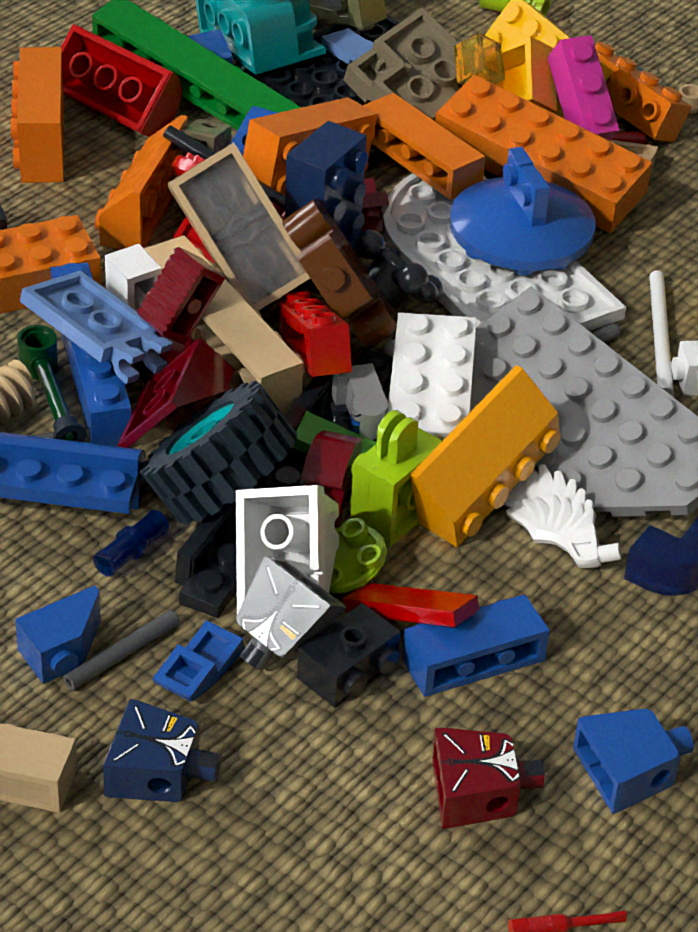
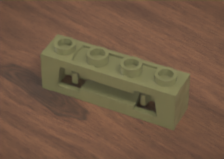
M309 0L310 12L317 16V20L326 19L334 21L336 25H350L360 31L372 29L375 27V23L387 18L384 0Z

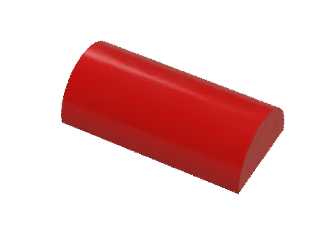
M72 24L61 45L64 95L145 136H152L173 120L178 111L182 96L181 82L175 73Z

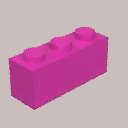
M592 35L559 40L547 58L564 118L611 141L619 132V127Z

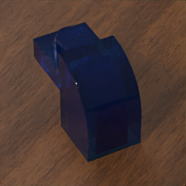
M698 518L681 538L649 525L629 549L624 579L661 595L678 596L697 590Z

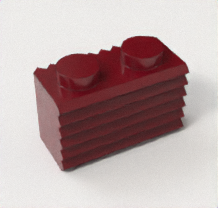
M177 247L174 248V254L170 255V258L165 262V267L161 269L162 274L157 276L158 281L154 282V287L149 289L144 302L141 303V308L137 309V314L162 336L185 345L226 277L203 258Z

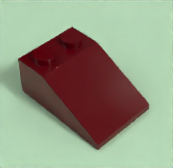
M200 337L147 381L117 447L135 448L173 434V430L181 423H185L192 418V414L199 409L200 411L203 410L210 401L217 397L221 398L225 392L232 389L229 383L235 369Z

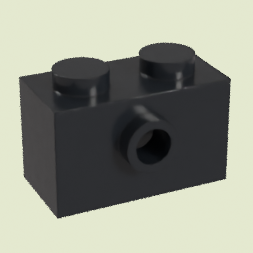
M361 603L298 647L297 679L336 708L348 698L358 696L366 685L381 674H388L395 668L400 658L401 631Z

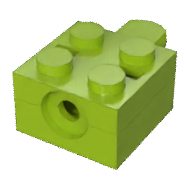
M398 410L390 411L382 419L377 429V444L366 453L358 455L351 468L353 476L352 495L350 497V519H362L367 527L375 529L384 538L385 545L389 548L418 524L410 474L442 442L439 438L418 428L419 422L417 420L406 417L404 413Z

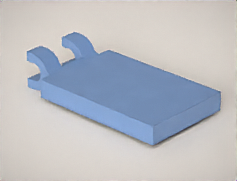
M82 271L73 272L22 289L20 298L22 304L100 363L110 360L116 375L124 383L129 384L137 381L140 373L133 369L131 364L143 360L145 366L155 374L168 364L159 354L170 351L173 343L164 337H159L160 333L142 319L134 309Z

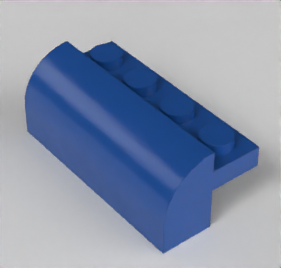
M0 432V498L129 514L131 509L139 510L147 485V481L140 473L143 462L147 460L146 452L141 449Z

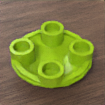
M360 518L348 519L343 523L342 527L335 529L339 534V549L335 555L329 593H347L363 587L376 577L385 563L387 548L384 538L375 529L367 527Z

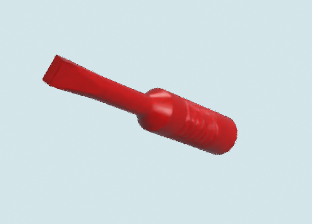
M625 910L579 917H569L560 913L539 917L509 919L508 931L567 932L573 927L626 922L627 912Z

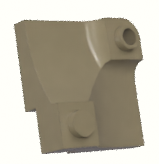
M422 7L377 38L372 49L347 66L343 80L365 103L395 93L435 121L436 112L460 89L458 86H463L474 74L477 75V66L466 50ZM464 62L467 63L468 68L464 67ZM465 71L468 72L469 77L465 76Z

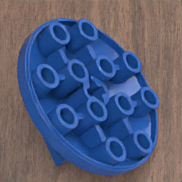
M523 147L509 149L507 164L503 166V177L484 180L466 188L456 197L450 212L452 235L457 243L466 250L468 257L514 270L520 275H531L535 271L566 269L569 263L577 260L588 251L594 240L596 227L595 217L589 205L571 190L546 181L541 173L537 171Z

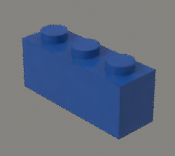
M524 594L479 607L477 613L456 627L420 623L404 629L402 661L423 696L426 697L545 661L550 630Z

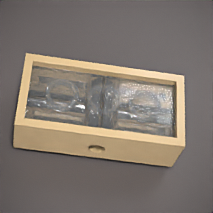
M235 143L230 144L168 183L169 190L222 275L226 277L227 282L233 288L240 291L243 299L253 309L260 311L311 279L296 257L301 253L300 249L289 237L282 224L283 220Z

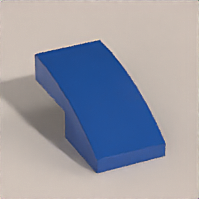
M206 620L186 647L179 644L176 646L153 677V682L192 702L213 686L245 649L244 640Z

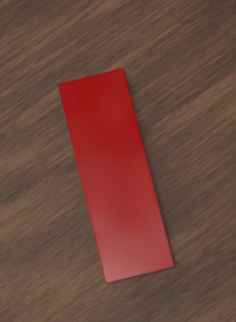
M367 583L343 598L344 605L347 607L345 613L350 612L363 603L384 619L447 627L458 626L479 610L478 595Z

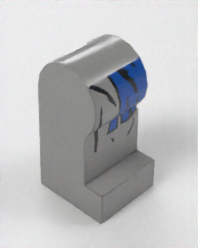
M373 363L351 366L352 372L333 374L331 395L335 405L346 404L351 416L350 430L370 440L377 439L378 425L386 415L388 403Z

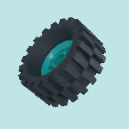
M252 381L249 384L246 382L241 384L236 390L232 388L225 392L221 398L213 399L203 410L200 411L199 409L192 414V418L187 422L178 425L173 430L174 433L165 437L158 444L160 447L151 451L147 456L148 460L143 462L140 473L178 522L186 525L190 524L193 520L195 522L203 520L208 513L211 515L217 513L226 503H233L236 500V490L252 489L257 485L258 479L262 476H267L275 468L273 465L286 457L288 454L286 451L294 446V439L297 438L298 434L261 384L257 383V381Z

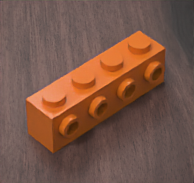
M597 41L595 48L599 60L613 71L605 82L614 112L654 140L675 142L692 108L690 104L681 99L683 94L674 88L661 86L658 84L660 79L657 76L646 71H639L636 69V62L624 56L618 57L614 54L615 49L612 46Z
M395 93L363 105L378 113L372 144L448 199L456 198L466 188L483 181L486 156Z

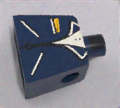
M130 699L103 764L104 796L122 799L178 802L184 797L190 777L216 782L220 772L222 754L199 749V724L195 720L135 699Z

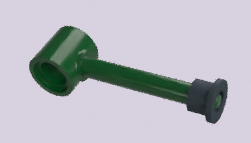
M31 325L23 328L17 335L18 360L27 367L33 380H40L55 419L53 439L84 442L86 431L81 424H78L76 418L70 415L55 377L58 369L57 335L55 331L44 325Z

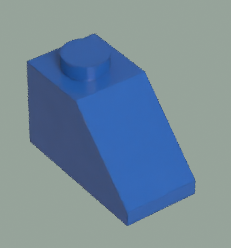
M94 585L15 619L18 651L43 684L64 676L85 663L101 623L99 589Z

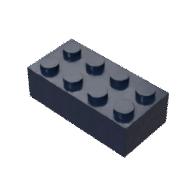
M328 120L287 154L285 219L311 200L319 198L360 259L361 256L355 248V240L361 233L364 224L362 204L366 192L364 171L368 161V153L366 152L367 135ZM311 279L301 285L320 294Z

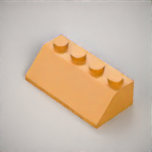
M516 365L410 474L418 523L457 548L468 536L472 537L478 532L483 520L494 508H500L507 500L509 492L520 480L525 481L533 472L535 464L546 453L550 454L559 444L561 433L558 412L520 366Z

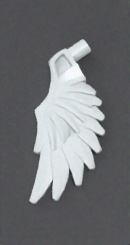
M541 464L539 466V475L533 470L525 481L520 480L509 492L508 498L503 504L509 508L506 513L510 519L519 523L530 533L535 544L545 543L559 546L570 554L578 568H596L602 566L601 563L622 560L619 543L600 546L597 530L594 526L596 514L593 510L594 503L589 499L586 500V491L581 488L577 491L576 480L569 479L566 485L561 471H555L553 479L546 465Z

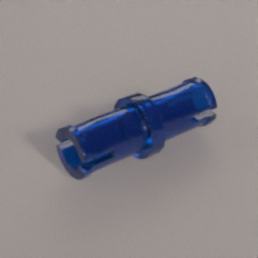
M151 510L133 526L122 528L117 532L116 539L94 555L93 562L95 567L103 575L111 577L131 559L137 560L146 554L148 546L169 530L167 518L160 511Z

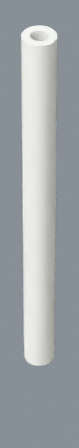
M653 271L649 278L657 385L673 396L664 274L661 271Z

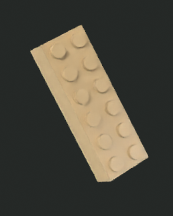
M185 236L144 248L161 269L165 267V262L170 258V255L174 254V248L177 247L203 258L212 266L204 257L203 252L196 248ZM225 279L192 332L191 337L194 340L201 337L235 369L229 383L231 388L236 390L243 383L248 382L249 384L252 381H257L285 415L302 394V381L305 375L304 362L299 354L294 353L284 343L281 335L270 328L263 320L259 311L253 309L243 299L240 291L233 288Z

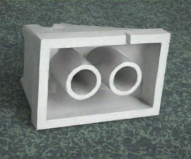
M311 485L236 490L237 614L265 555L285 559L329 593L335 555L339 549V534L334 526L335 520L339 518V507L336 501L324 494L323 486Z

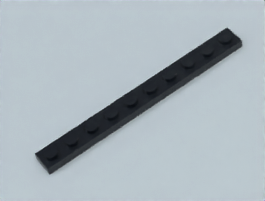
M365 348L352 366L373 363L384 392L391 383L393 358ZM331 392L328 399L317 410L315 415L350 430L351 416L346 404L335 405ZM290 448L287 451L286 457L275 465L273 471L265 478L258 489L303 486L304 481L301 480V475L307 454ZM236 518L217 541L209 555L204 558L195 570V573L179 591V604L218 618L237 593Z

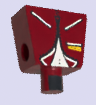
M435 728L432 765L442 829L512 817L517 813L520 789L544 787V766L542 760H516L512 737L508 734Z

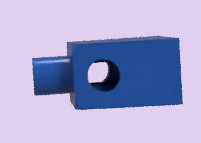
M646 708L578 718L573 750L612 814L670 788L675 783L680 756L692 753L694 749L693 738L687 727L681 726L665 731L653 711Z

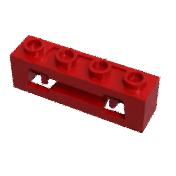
M307 291L291 292L287 294V299L276 300L279 334L284 343L294 353L301 356L305 370L312 377L352 372L349 324L316 297L310 296V292Z

